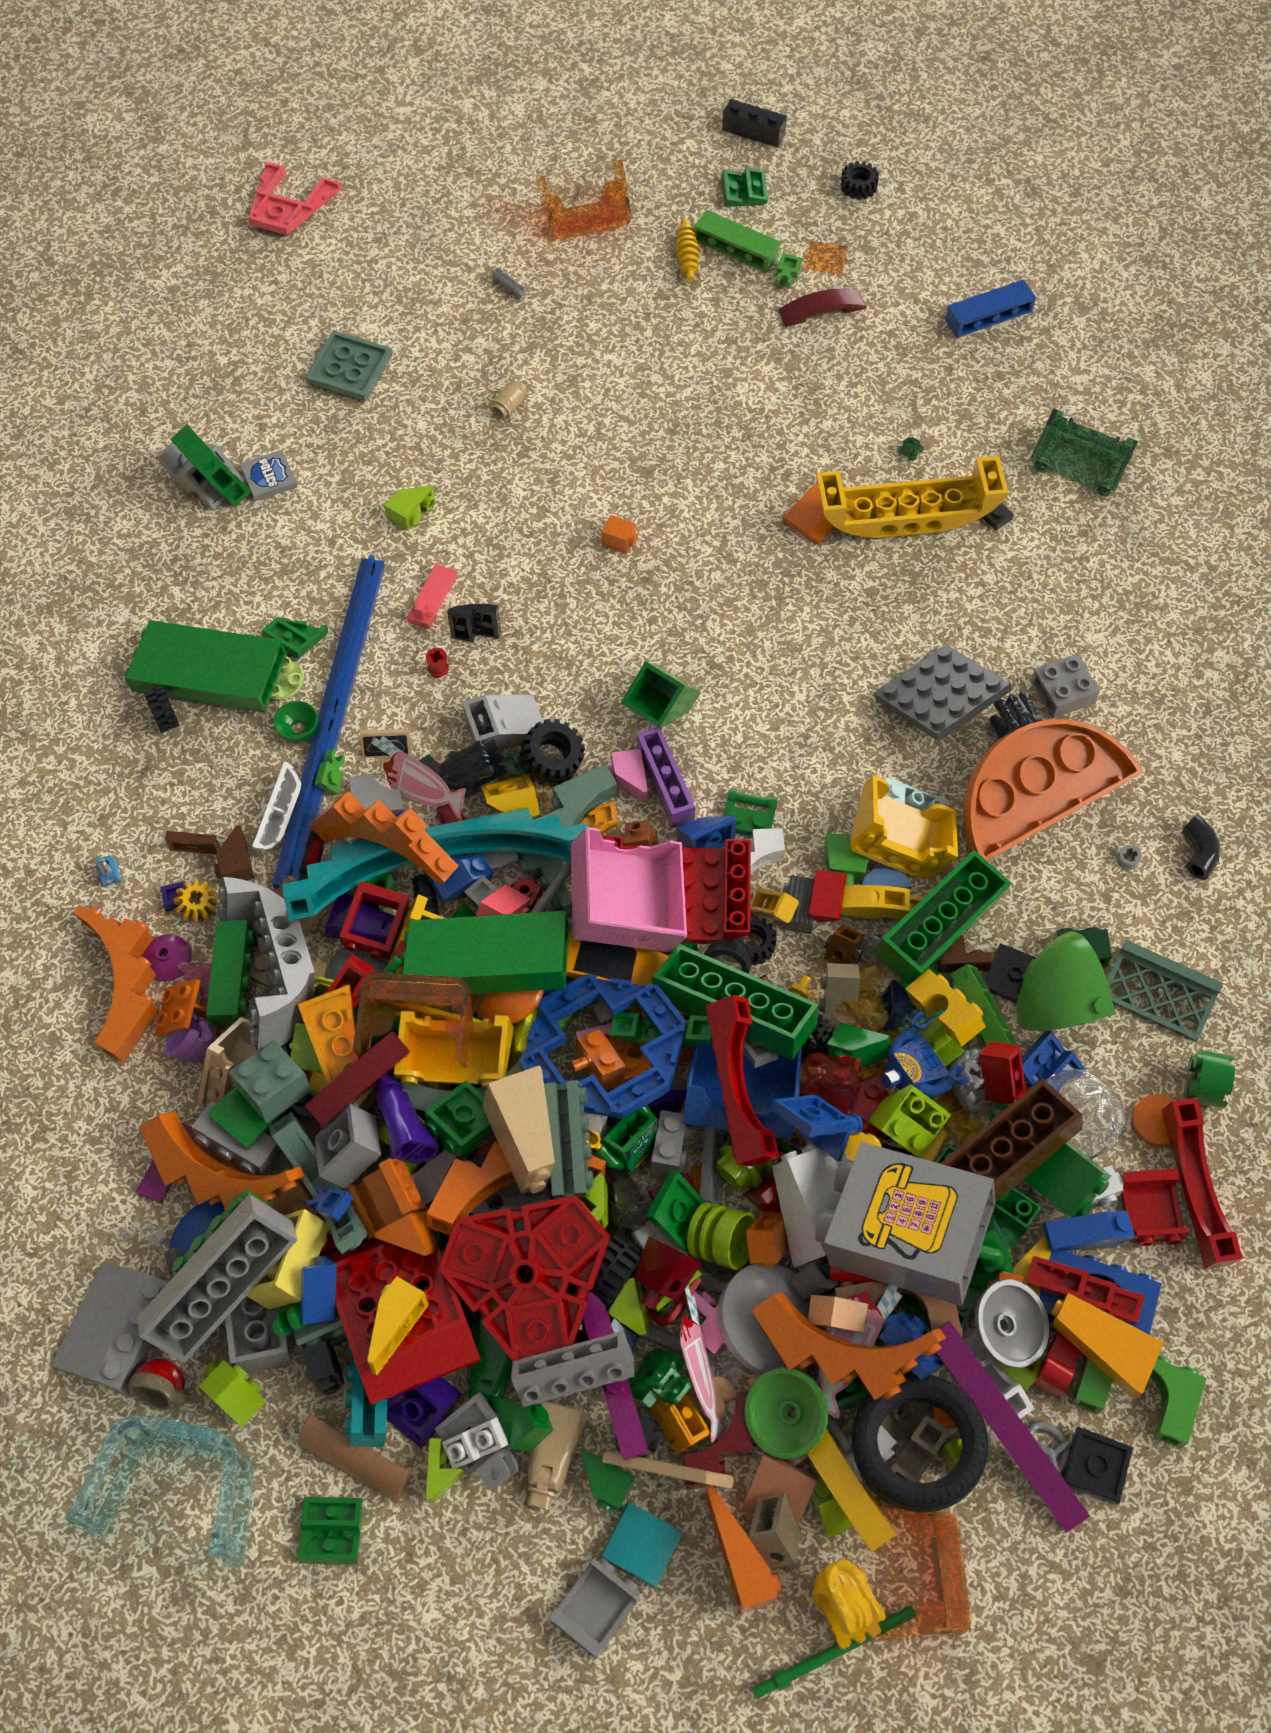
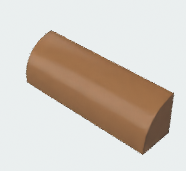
M309 1414L300 1432L298 1446L397 1503L412 1478L410 1472L368 1447H349L350 1437Z

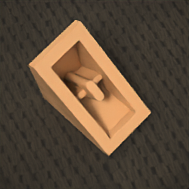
M811 1295L808 1320L816 1326L865 1333L868 1304L833 1296Z

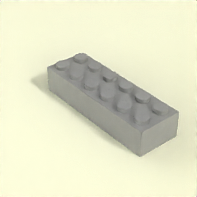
M249 1194L138 1315L139 1337L185 1363L298 1240L293 1221Z

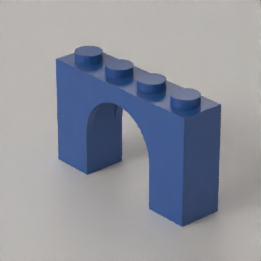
M1072 1250L1051 1251L1050 1261L1087 1271L1089 1276L1116 1283L1119 1288L1145 1295L1138 1325L1126 1321L1123 1322L1150 1335L1162 1283L1154 1281V1278L1148 1274L1139 1273L1136 1275L1127 1272V1269L1121 1265L1111 1264L1109 1266L1101 1263L1094 1256H1080L1074 1254ZM1041 1290L1039 1298L1045 1307L1048 1321L1053 1322L1055 1316L1051 1314V1311L1057 1299H1063Z

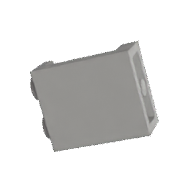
M594 1558L590 1560L588 1567L565 1599L549 1616L550 1622L595 1659H598L640 1599V1595L637 1593L639 1587L627 1577L621 1580L614 1575L615 1568L603 1558L599 1562Z

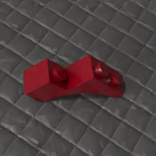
M748 1392L736 1393L735 1414L724 1435L707 1449L694 1454L684 1455V1466L726 1475L725 1461H719L720 1457L752 1455L753 1447H758V1445L751 1437L745 1419V1403ZM685 1480V1490L705 1489L706 1486H709L708 1484Z

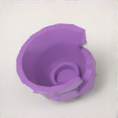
M193 1013L189 1029L168 1035L164 1045V1055L177 1058L181 1062L196 1063L204 1060L207 1048L216 1040V1031L211 1027L212 1024L202 1020L199 1022L197 1020L198 1017Z

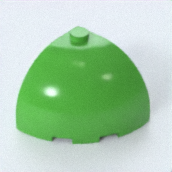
M1070 931L1045 945V949L1036 959H1032L1022 977L1024 980L1020 994L1017 995L1016 1006L1018 1025L1022 1029L1031 1031L1056 1030L1085 1024L1115 1014L1109 985L1102 965L1089 942L1077 932Z

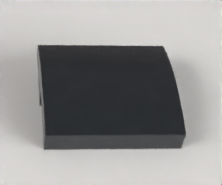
M466 604L448 609L447 615L452 639L473 643L476 635L499 639L501 626L498 605Z

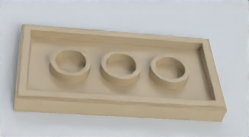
M607 1450L604 1452L602 1460L604 1463L731 1489L734 1478L729 1475L638 1456L623 1461L621 1453Z

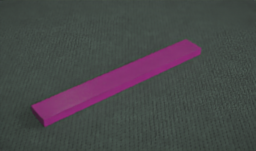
M949 1320L939 1328L946 1339L939 1343L941 1349L937 1351V1354L965 1393L975 1403L985 1421L1066 1533L1089 1518V1513Z

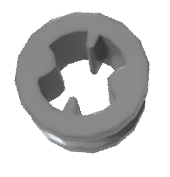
M1126 845L1121 848L1117 856V862L1123 869L1133 870L1139 865L1142 853L1137 847ZM1126 854H1130V857L1134 856L1132 862L1128 861L1129 858L1127 860L1124 858Z

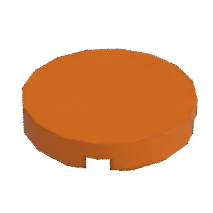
M1162 1094L1148 1095L1142 1098L1133 1109L1132 1125L1136 1130L1137 1136L1146 1144L1155 1147L1171 1145L1161 1111L1170 1102L1175 1101L1171 1097Z

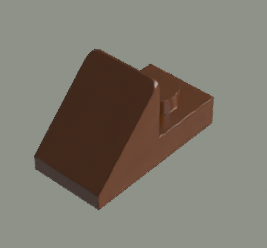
M962 935L941 958L937 970L940 973H953L964 965L969 964L977 967L979 972L989 971L993 963L992 952L973 950L966 953L964 936Z

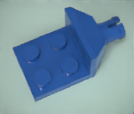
M817 1095L774 1099L771 1110L778 1114L783 1122L792 1124L799 1129L802 1137L836 1161L842 1160L849 1136L858 1135L863 1127L862 1119L859 1115L856 1116L855 1113L845 1115Z

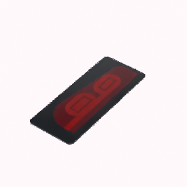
M309 831L299 868V873L307 877V865L320 863L325 847V842L312 831Z

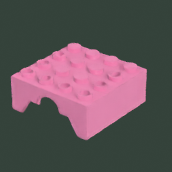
M585 827L571 843L573 939L663 952L674 950L687 937L682 842L667 841L652 847L641 845L634 849L624 850L615 847V841L603 839L599 829Z

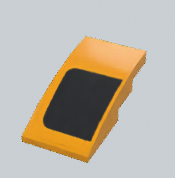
M572 928L568 943L567 976L576 980L588 974L597 976V979L611 981V978L629 980L633 984L646 986L647 983L652 984V976L669 956L656 950L573 939Z

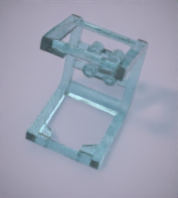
M130 1415L120 1419L110 1429L67 1515L68 1523L87 1532L89 1535L107 1540L122 1498L143 1453L151 1446L165 1445L224 1458L218 1507L208 1554L215 1558L223 1559L222 1563L227 1566L243 1567L246 1557L255 1474L251 1459L243 1450L236 1448V1445L226 1434L211 1429L209 1426L202 1424L190 1425L173 1418L161 1419L147 1415ZM122 1439H125L132 1446L95 1521H93L97 1493ZM239 1466L241 1478L232 1536L230 1537L237 1468Z

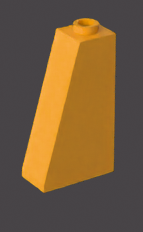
M1069 1293L1063 1300L1057 1299L1051 1311V1314L1055 1316L1051 1325L1130 1397L1136 1400L1141 1396L1164 1342Z

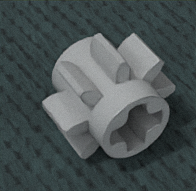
M873 932L871 936L868 935L867 938H864L861 950L866 951L865 958L868 961L878 964L883 963L872 952L886 934Z

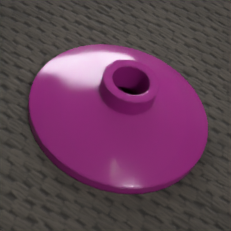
M165 934L155 937L144 951L142 957L152 963L151 968L156 973L153 980L167 982L179 978L187 971L192 960V952L190 946L183 938L172 934ZM168 952L167 956L160 957L161 953Z

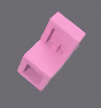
M694 1291L691 1296H695L696 1307L707 1317L700 1326L705 1347L713 1354L721 1355L727 1346L719 1328L718 1305L715 1306L717 1301L706 1291H703L702 1294Z

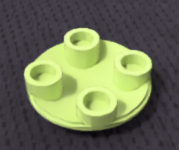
M287 656L270 698L272 700H283L292 697L301 689L304 683L302 668Z

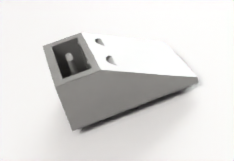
M483 695L462 701L464 717L473 742L483 740L485 745L491 740H496L500 746L498 750L523 743L531 727L534 728L535 724L539 721L543 724L533 695Z

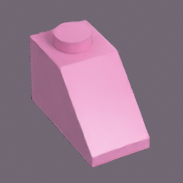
M641 749L612 752V762H608V769L614 777L617 787L642 803H648V787Z

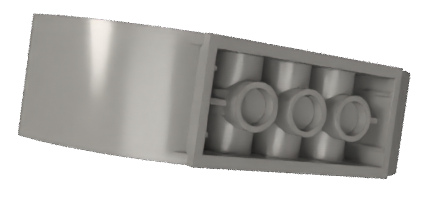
M223 877V888H219V901L222 903V907L218 908L219 921L248 920L252 929H255L256 935L259 936L258 951L264 954L262 955L263 969L268 970L267 984L269 988L273 987L272 996L256 997L254 1009H250V1022L253 1026V1029H249L250 1045H255L256 1052L273 1040L279 1046H282L294 1036L295 1024L304 1023L298 1004L313 999L315 972L299 919L289 921L284 899L270 889L246 880Z

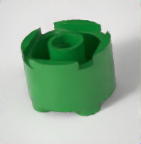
M1199 1050L1195 1056H1190L1188 1071L1192 1072L1191 1080L1185 1084L1184 1097L1189 1099L1198 1098L1199 1104L1226 1108L1228 1102L1223 1100L1225 1094L1231 1095L1235 1078V1065L1230 1064L1231 1061L1235 1060L1234 1056Z

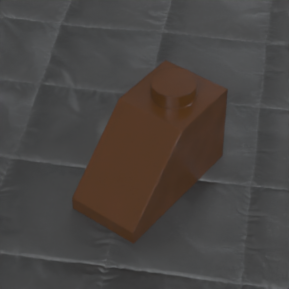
M241 825L235 826L216 853L218 863L214 864L217 879L222 878L223 880V877L246 881L255 879L245 835Z

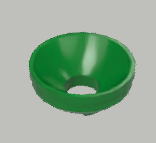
M288 702L276 712L274 727L279 736L284 740L301 742L309 739L316 732L318 715L314 707L306 702ZM296 723H303L305 725V729L300 733H295L291 730L292 726Z

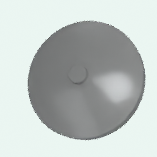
M757 1263L745 1267L726 1283L718 1303V1323L726 1346L743 1366L759 1375H763L776 1368L788 1367L755 1317L752 1309L771 1295L784 1292L795 1308L807 1319L809 1314L810 1300L803 1301L797 1295L794 1286L790 1282L797 1274L778 1264L764 1267Z

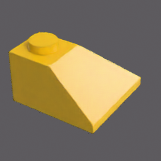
M528 775L481 786L486 802L501 812L529 808L532 819L540 815L535 788Z

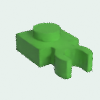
M782 253L776 271V286H779L781 281L787 282L786 288L789 289L791 287L792 278L797 279L803 258Z
M335 749L326 751L325 762L320 763L315 780V785L330 795H337L339 793L344 774L339 768L344 764L345 756L340 755L335 758Z

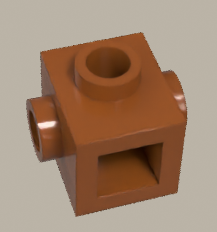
M649 820L625 823V832L621 834L623 836V846H654V844H658L657 831L652 829Z

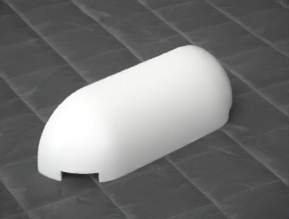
M285 761L252 844L251 850L253 851L270 850L281 841L299 795L301 781L293 770L294 767Z

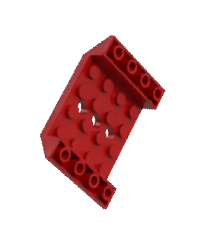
M602 836L605 840L615 841L614 846L619 849L629 850L638 847L623 846V836ZM725 839V848L682 847L687 937L681 943L712 944L718 940L728 939L734 941L750 935L751 840Z
M376 1238L373 1240L366 1239L357 1248L347 1250L343 1254L338 1250L325 1255L337 1264L335 1303L371 1405L481 1361L456 1291L439 1271L442 1255L438 1244L436 1253L424 1256ZM396 1276L414 1287L420 1281H428L430 1285L423 1291L429 1304L376 1376L372 1373L367 1360L378 1303L383 1288L387 1284H391ZM367 1302L376 1304L371 1312L365 1313L360 1311L362 1305Z

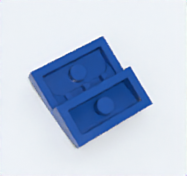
M1044 1031L1022 1057L1024 1081L1031 1088L1043 1078L1063 1097L1086 1071L1073 1051L1065 1050L1052 1031Z

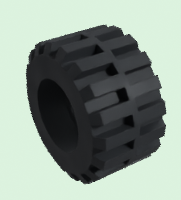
M545 719L543 724L539 721L535 724L534 728L531 727L519 752V756H522L520 764L521 766L525 765L523 771L525 774H531L530 779L533 781L535 779L540 780L539 784L541 785L547 782L549 786H555L556 782L561 784L573 777L585 755L583 754L585 745L581 744L583 738L581 735H576L578 730L575 727L571 729L568 727L569 723L565 721L564 724H561L559 719H555L554 722H551L550 719ZM553 745L562 752L564 759L560 761L548 759L542 753L540 746Z
M617 1233L610 1238L593 1290H589V1292H592L601 1300L607 1311L610 1310L627 1280L635 1276L643 1253V1249L621 1233Z

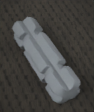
M496 268L492 271V279L500 282L501 286L510 293H513L518 299L526 295V288L518 284L515 279L502 269Z

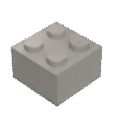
M349 1103L315 1136L319 1177L346 1189L371 1164L378 1160L381 1151L375 1116Z

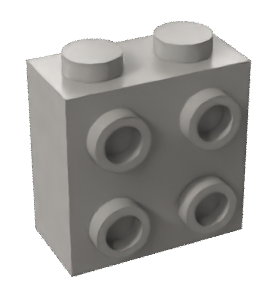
M1078 654L1036 668L1031 678V683L1052 719L1095 704L1100 693L1097 681L1092 679L1086 663L1081 661Z
M661 1110L651 1162L650 1178L665 1180L669 1171H678L681 1175L684 1174L687 1150L683 1149H688L692 1126L690 1124H683L684 1114Z

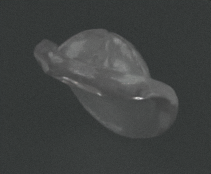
M1079 1069L1061 1070L1046 1080L1083 1114L1082 1130L1068 1141L1070 1144L1092 1160L1111 1150L1120 1141L1126 1128V1115L1119 1097L1107 1083L1094 1074Z

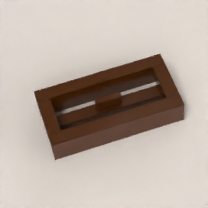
M167 831L165 841L170 851L216 855L221 847L216 835Z

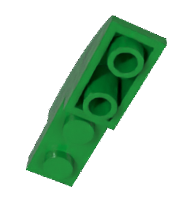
M188 424L170 439L234 507L251 493L250 489Z

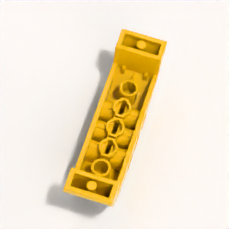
M999 456L976 458L972 476L843 488L840 471L816 474L823 514L826 519L837 529L860 537L886 538L937 533L956 529L987 515L1008 496V489Z

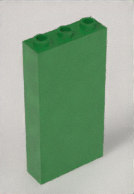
M149 620L146 629L142 632L139 646L134 651L131 665L125 672V680L133 692L145 693L162 686L169 698L265 713L287 652L282 641L279 639Z
M566 911L410 920L409 929L404 933L406 951H402L401 954L403 971L399 972L398 980L399 986L404 988L407 998L566 989L569 924Z

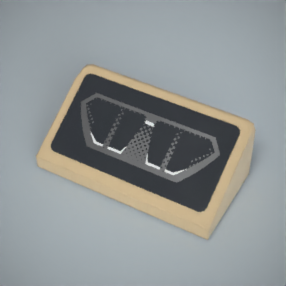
M409 729L360 731L363 758L391 757L371 743L373 736L381 740L382 735L399 750L409 756L411 755Z

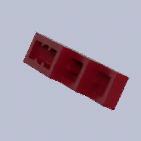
M392 1031L335 1078L304 1107L323 1128L349 1103H354L364 1095L366 1090L383 1078L390 1069L407 1057L411 1051Z

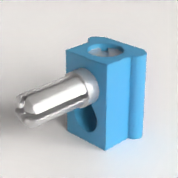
M111 855L96 859V867L102 887L121 882L116 859H112Z

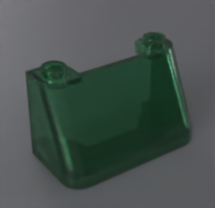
M1053 408L1032 453L1031 462L1034 464L1033 467L1042 472H1045L1047 469L1097 489L1096 492L1102 496L1114 495L1134 457L1138 441L1127 437L1126 441L1120 442L1121 437H1110L1074 423L1072 418L1068 421V419L1062 417L1064 412Z

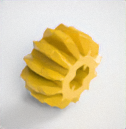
M194 879L193 886H190L185 881L183 883L185 890L181 888L176 890V894L179 896L174 898V904L179 905L176 908V912L178 914L184 913V920H188L193 916L194 923L198 922V916H202L204 920H207V912L215 913L216 910L213 905L218 904V898L213 897L216 893L215 889H208L209 885L206 881L201 886H199L198 879ZM197 897L198 900L200 898V904L195 905V902L192 904L191 899Z

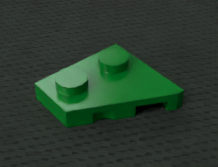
M283 617L275 618L262 630L263 637L281 640L286 652L297 659L301 658L328 633L326 625L321 624L320 628L307 626L305 621H292Z

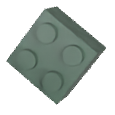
M275 1040L229 1071L237 1091L266 1123L312 1091L305 1073Z

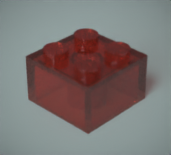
M823 1053L808 1054L799 1080V1097L817 1095L842 1113H854L861 1089V1058H853L849 1055L840 1057L827 1056Z

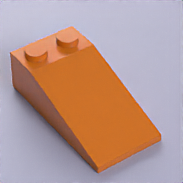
M712 1485L706 1486L705 1499L740 1614L774 1604L778 1598L777 1594L781 1591L776 1573H770L768 1565Z

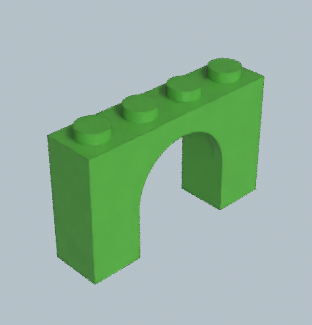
M1086 1356L1071 1404L1099 1414L1105 1408L1112 1380ZM1158 1356L1150 1378L1160 1390L1162 1408L1153 1437L1182 1448L1189 1442L1206 1378L1200 1376L1199 1372L1193 1368L1177 1367L1172 1365L1169 1359Z

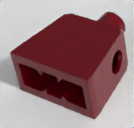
M649 1236L634 1276L635 1281L647 1287L640 1303L655 1310L662 1295L674 1301L678 1300L699 1269L701 1262Z

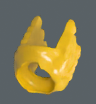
M840 1558L835 1563L828 1564L816 1576L812 1590V1600L823 1611L839 1648L844 1650L850 1647L851 1639L861 1644L866 1639L865 1634L872 1639L880 1634L881 1628L878 1623L885 1620V1612L878 1601H876L870 1585L867 1583L865 1578L867 1573L865 1570L857 1567L849 1559Z

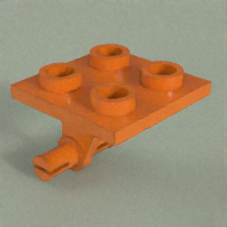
M194 979L166 988L162 996L163 1004L156 1020L157 1027L154 1036L162 1037L189 1029L193 1013L196 1016L207 1018V1008L195 1003L200 980ZM212 1025L211 1027L216 1031V1036H220L221 1026Z

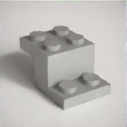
M172 442L156 456L182 491L185 493L196 492L210 510H214L226 499ZM208 445L232 472L244 482V479L217 445Z

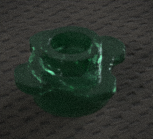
M913 437L906 438L902 446L897 448L898 454L905 455L910 461L916 460L917 455L924 451L923 445L920 444L918 439Z

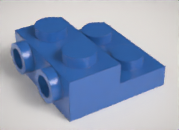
M901 1311L896 1316L893 1314L884 1322L882 1327L885 1330L880 1334L879 1338L887 1346L899 1345L916 1340L929 1332L926 1330V1324L919 1317L912 1316L911 1314L906 1315ZM937 1352L928 1358L923 1354L915 1359L918 1365L911 1370L922 1380L936 1373L944 1363L939 1359L940 1357Z

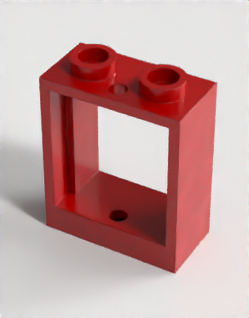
M360 881L339 936L341 945H344L343 947L351 952H358L360 950L367 952L374 959L383 960V958L390 960L410 906L409 896ZM363 900L397 910L385 944L351 934Z

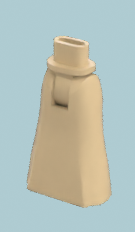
M542 1402L539 1405H543L548 1412L549 1420L554 1430L530 1451L527 1471L528 1485H530L527 1491L530 1494L527 1505L549 1511L552 1498L557 1497L555 1492L560 1490L566 1479L571 1461L590 1415L581 1410Z

